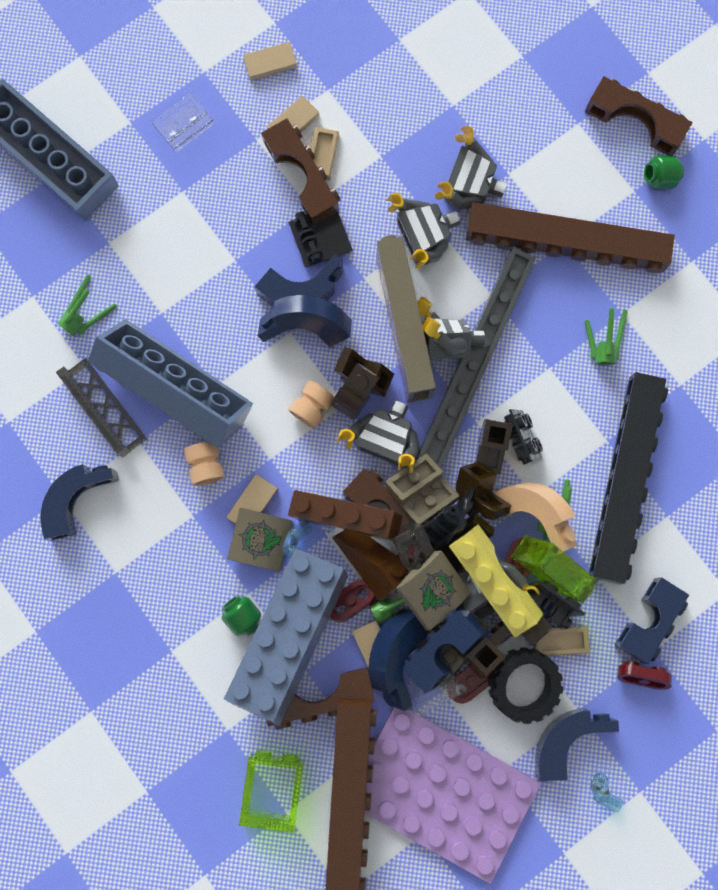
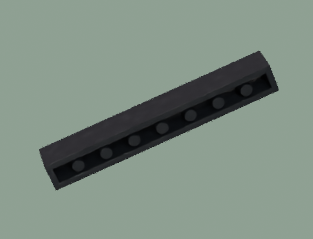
M635 372L629 377L588 578L622 585L631 577L632 565L629 563L631 554L634 555L637 548V539H634L636 528H640L643 514L640 513L641 503L646 501L648 488H645L646 478H649L652 473L653 463L650 462L651 454L655 452L658 444V438L655 437L656 429L660 427L663 420V413L660 412L661 404L666 401L668 395V388L665 387V378Z

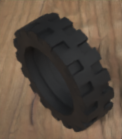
M520 647V650H509L506 658L492 671V676L488 678V684L490 685L488 691L493 699V704L506 717L517 723L521 721L524 724H532L531 721L540 722L544 720V716H550L554 712L552 709L555 705H559L561 700L559 696L563 694V686L561 685L563 677L558 672V666L548 656L536 649ZM522 665H537L544 674L545 685L542 694L535 702L528 706L519 707L509 702L506 695V684L509 676Z

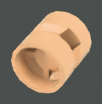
M308 380L301 390L302 397L296 398L288 411L307 426L316 429L324 418L322 412L329 411L334 395L316 382Z
M202 442L184 448L186 462L188 465L193 466L188 471L192 486L210 484L225 478L222 463L216 461L219 458V449L208 442Z

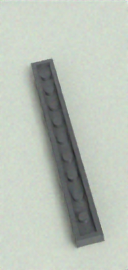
M516 247L510 249L474 328V331H484V346H471L470 356L460 359L419 449L416 460L427 453L439 468H442L534 264L535 257Z

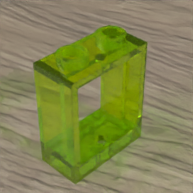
M525 535L511 556L512 559L539 581L544 582L547 580L559 589L557 591L559 595L569 596L580 603H584L592 594L593 588L598 582L597 579L555 544Z
M256 750V754L251 753L248 757L239 826L294 833L305 760H299V755L284 753L283 757L272 756L271 751ZM256 764L296 769L290 815L250 810Z

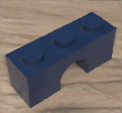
M662 577L654 578L641 601L652 608L654 612L653 623L646 629L641 628L635 623H627L614 646L641 663L649 664L650 661L654 662L661 652L659 647L664 638L667 639L674 630L675 625H673V622L677 615L681 616L688 606L686 600L689 594Z
M467 609L451 611L443 620L446 624L439 631L438 629L433 630L425 638L427 643L421 650L419 648L415 649L407 657L409 662L403 667V670L424 693L434 691L452 672L443 661V650L448 644L455 646L462 654H467L489 634Z

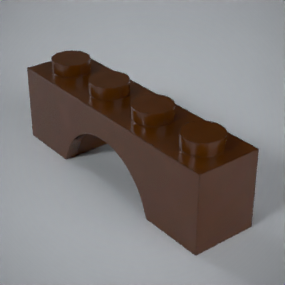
M605 76L601 79L584 111L605 123L615 117L624 115L639 119L649 131L650 146L668 156L675 154L693 123L684 115L674 113L665 108L663 104L653 102L642 96L640 92L630 90L622 86L617 80L609 79Z
M288 118L261 132L263 143L276 164H294L307 176V183L303 192L299 195V200L312 225L314 226L339 212L338 202L341 199L334 187L330 189L327 185L326 180L328 178L321 166L317 168L313 161L315 156L309 145L304 146L300 140L303 137L297 125L292 126Z
M294 490L288 516L299 521L342 528L397 542L403 518L402 515L392 510Z
M364 667L341 673L337 689L323 700L308 701L294 694L281 725L278 726L267 721L268 727L275 725V730L291 726L290 721L301 719L302 723L315 721L318 719L317 715L328 713V717L336 716L339 698L375 701L368 668Z

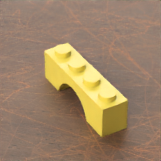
M479 524L449 546L515 638L539 622L543 615L542 611L529 593L518 588L506 575L496 557L495 546Z

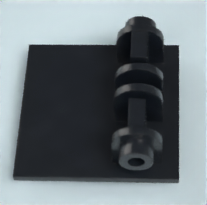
M304 211L296 213V219L288 222L305 268L329 260L334 254L340 256L353 251L338 212L314 226Z
M510 409V414L504 416L505 422L513 424L511 434L518 432L512 435L510 440L517 437L521 439L513 443L512 446L515 447L523 444V446L514 449L518 461H522V464L525 465L533 462V459H542L540 452H543V447L538 437L534 438L531 431L533 423L529 414H524L523 410Z
M473 487L454 506H446L422 530V538L434 544L433 553L442 546L446 547L452 540L455 533L460 534L467 524L465 516L474 503L471 500L475 490Z
M537 581L529 584V586H536L540 590V596L534 589L533 591L527 590L537 606L540 607L542 613L549 603H552L545 618L548 619L552 615L550 621L559 628H569L572 623L570 616H584L586 614L580 609L581 604L569 596L564 598L557 593L559 589L549 581Z

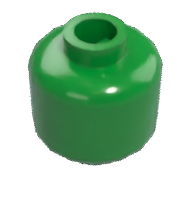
M655 156L644 168V179L653 189H673L684 176V168L681 161L675 156Z
M237 595L222 607L223 614L221 619L234 635L246 634L250 636L257 630L261 612L250 598L245 596L240 598Z

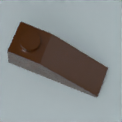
M345 529L332 538L380 602L396 592V587L410 573L396 554L368 535Z

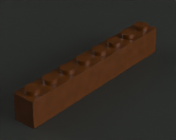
M472 202L465 240H470L471 243L476 245L495 244L496 247L501 249L516 247L525 253H535L538 251L544 252L550 257L569 256L575 261H585L587 259L596 261L600 265L618 264L625 269L643 268L650 273H661L671 265L675 235Z
M339 698L337 704L325 890L366 889V878L361 877V868L367 867L368 849H363V839H369L370 821H365V811L371 810L372 793H366L367 783H372L373 765H368L369 755H374L375 737H370L371 726L376 727L377 710L372 709V701Z

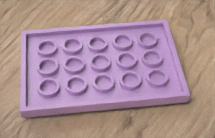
M393 707L375 741L374 755H369L368 765H373L372 783H367L366 793H372L371 810L365 811V813L491 884L541 783L412 710L402 711Z

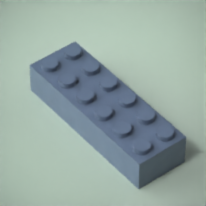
M3 78L0 80V148L83 221H86L119 187L115 177Z
M126 319L96 337L87 361L99 371L107 374L120 385L128 388L143 400L148 401L164 414L172 417L185 428L193 431L217 448L243 426L253 406V402Z
M295 548L224 696L225 701L275 725H281L347 581L348 575L343 567Z

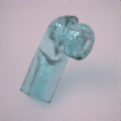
M302 522L287 533L282 550L289 559L295 548L300 550L297 547L299 540L312 532L308 522Z
M596 773L590 784L595 801L619 812L623 805V800L610 794L607 784L608 777L603 773Z

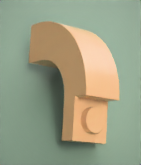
M523 482L493 492L512 505L510 513L506 516L519 511L534 515L544 526L555 554L578 545L575 540V533L567 521L576 516L565 499L553 489L538 483Z

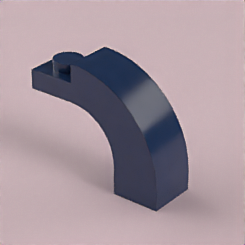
M334 254L314 278L304 282L287 280L270 267L255 285L256 294L271 305L280 298L293 295H308L329 300L335 294V285L332 281L337 282L344 272L343 259Z
M308 295L287 296L274 301L272 313H267L260 319L257 336L265 342L287 330L304 329L318 335L330 348L350 338L352 319L337 305L325 299Z
M81 464L60 475L48 489L42 503L40 520L43 538L53 541L76 535L73 509L77 499L90 488L119 481L117 471L108 468L107 465L93 468L92 473H90L89 467Z
M404 608L390 617L381 627L372 645L369 658V677L372 688L384 692L383 698L389 706L402 711H406L413 706L403 677L406 657L414 646L428 636L415 614L411 610Z
M585 708L571 710L557 717L544 730L537 744L535 753L536 778L539 781L568 780L567 753L572 743L580 736L589 733L619 732V721L610 718L608 713L593 714V719H591L590 710Z

